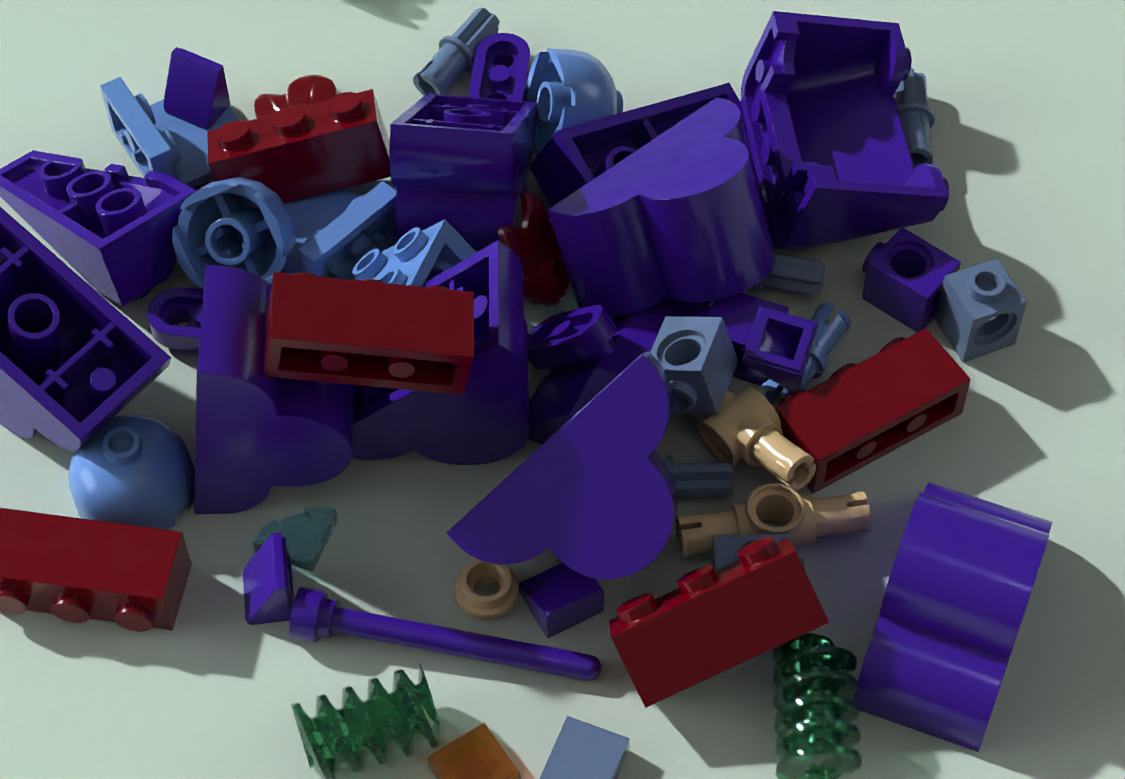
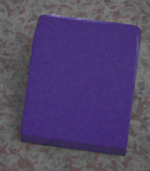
M176 47L171 53L164 94V111L195 126L209 129L231 104L223 65Z
M759 306L741 362L786 389L792 391L799 390L813 349L819 323Z
M282 533L271 534L244 568L245 620L250 625L290 621L294 603L293 575L286 537H283Z
M564 563L519 583L521 596L547 638L604 612V590L595 578L577 573Z

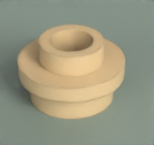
M474 559L460 571L455 581V598L459 607L467 615L476 619L492 620L502 617L515 606L518 600V579L508 565L492 564ZM483 587H492L498 591L490 596L476 594Z

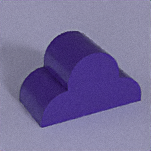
M427 93L390 124L389 163L391 181L393 186L397 188V239L399 240L413 228L419 227L423 231L446 219L464 240L478 252L497 240L501 242L497 228L505 225L522 227V205L519 193L527 191V179L530 172L529 165L532 163L538 102Z
M717 97L547 210L578 307L584 308L601 305L610 317L627 315L647 309L668 297L694 303L711 302L732 297L760 283L769 275L776 262V254L767 223V210L741 111L735 103Z
M0 207V425L23 438H31L37 432H40L56 445L70 451H77L170 365L171 357Z
M497 240L425 282L422 286H442L450 290L474 292V358L463 395L355 385L352 458L366 460L387 459L401 456L414 450L429 459L442 463L482 465L513 455L527 442L530 434L528 326L524 318L523 266L517 254Z
M206 265L196 383L194 514H233L248 510L264 501L269 495L272 486L299 487L325 482L341 474L348 467L352 458L355 385L264 377L267 315L272 285L253 273L227 266Z
M649 350L637 357L448 530L446 534L467 554L492 564L509 565L521 563L538 556L547 548L570 569L595 579L605 580L627 577L651 564L664 549L671 534L678 510V493L674 477L667 464L654 451L668 430L674 406L672 386L666 371Z
M928 482L924 493H919L906 525L885 590L879 617L860 671L851 708L979 752L1043 558L1052 521Z

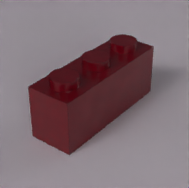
M373 89L358 93L344 92L320 103L304 107L290 106L277 111L273 115L246 122L231 121L218 129L207 131L208 165L215 181L237 177L258 181L277 193L284 204L391 177L389 163L390 140Z
M273 272L267 315L264 377L463 395L474 358V292L450 290L442 286L420 287L390 284L374 279L360 281L319 277L311 273L289 274Z
M925 328L906 339L898 337L891 340L878 354L857 365L855 363H848L840 367L828 380L807 391L800 389L790 393L775 407V411L781 421L783 436L814 458L813 463L816 464L815 474L806 485L814 494L962 414L971 379L929 330Z
M0 508L1 612L15 615L23 614L26 610L49 613L72 623H84L88 619L115 622L125 629L137 632L148 631L151 628L173 630L192 566L183 532Z
M765 537L754 541L738 552L739 560L716 571L713 565L699 567L678 579L677 584L679 588L656 599L652 593L642 594L628 600L617 608L618 616L609 620L611 638L645 708L829 623L797 552L788 537L778 542L775 541L774 537Z

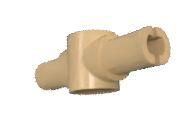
M746 386L737 394L728 388L718 414H693L697 417L698 431L702 440L720 462H728L734 467L743 460L753 467L761 466L795 491L805 487L814 476L816 464L813 463L814 458L783 436L781 421L777 412L766 397L753 387Z
M768 483L755 489L747 502L732 504L731 510L701 515L676 516L678 543H682L679 545L681 557L711 552L713 535L790 533L791 543L794 549L797 550L798 546L815 544L818 537L843 533L869 532L871 530L869 504L863 505L867 504V496L865 491H860L842 496L810 499L808 494L799 495L795 490L786 485ZM776 521L784 526L770 527L763 522Z

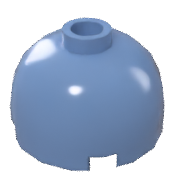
M547 48L548 52H539L536 55L529 72L525 101L538 102L533 150L535 156L540 153L557 130L623 112V97L621 92L616 90L612 76L602 62L589 53L569 49Z
M237 177L205 185L184 200L179 209H182L179 215L178 225L173 227L172 243L177 261L191 282L201 289L204 288L206 265L227 266L245 270L272 284L273 272L283 273L294 255L296 231L291 212L277 193L261 182Z
M119 415L113 417L80 449L74 451L71 456L68 476L69 487L79 516L82 519L170 530L176 525L174 518L183 511L186 504L189 510L195 500V468L187 446L182 438L167 424L144 415Z

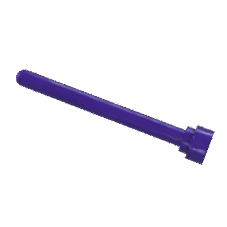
M300 587L295 596L291 611L289 635L290 638L317 643L320 637L331 638L333 633H339L585 681L595 680L602 671L601 662L594 655L339 607L338 600L328 598L327 591Z

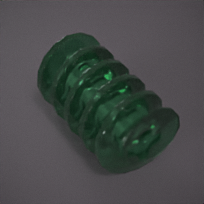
M806 633L772 650V658L776 664L773 669V682L777 687L774 690L773 705L777 710L774 730L778 735L775 742V756L779 760L775 773L777 778L837 779L843 774L852 773L859 769L862 764V755L857 750L851 748L859 743L861 738L859 728L851 724L852 721L858 718L859 705L854 700L849 699L858 690V681L854 676L849 675L856 669L857 657L851 651L836 647L828 637L814 633Z
M419 664L418 684H414L404 670L394 671L393 689L390 693L378 678L368 679L367 700L362 701L351 686L343 687L340 709H336L325 694L317 695L315 717L312 718L309 717L300 703L291 704L310 769L317 767L325 779H336L337 759L343 758L354 774L362 772L363 751L369 750L380 765L387 764L389 742L395 741L406 757L412 756L414 752V737L417 733L422 734L432 749L439 747V719L421 664Z

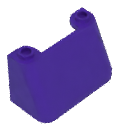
M779 11L772 12L742 79L741 107L753 161L767 210V223L773 246L777 250L802 251L892 231L901 227L905 228L932 222L939 212L945 209L949 198L948 181L942 176L939 167L935 164L923 163L914 169L894 94L901 81L907 79L912 64L911 52L909 48L905 47L899 23Z

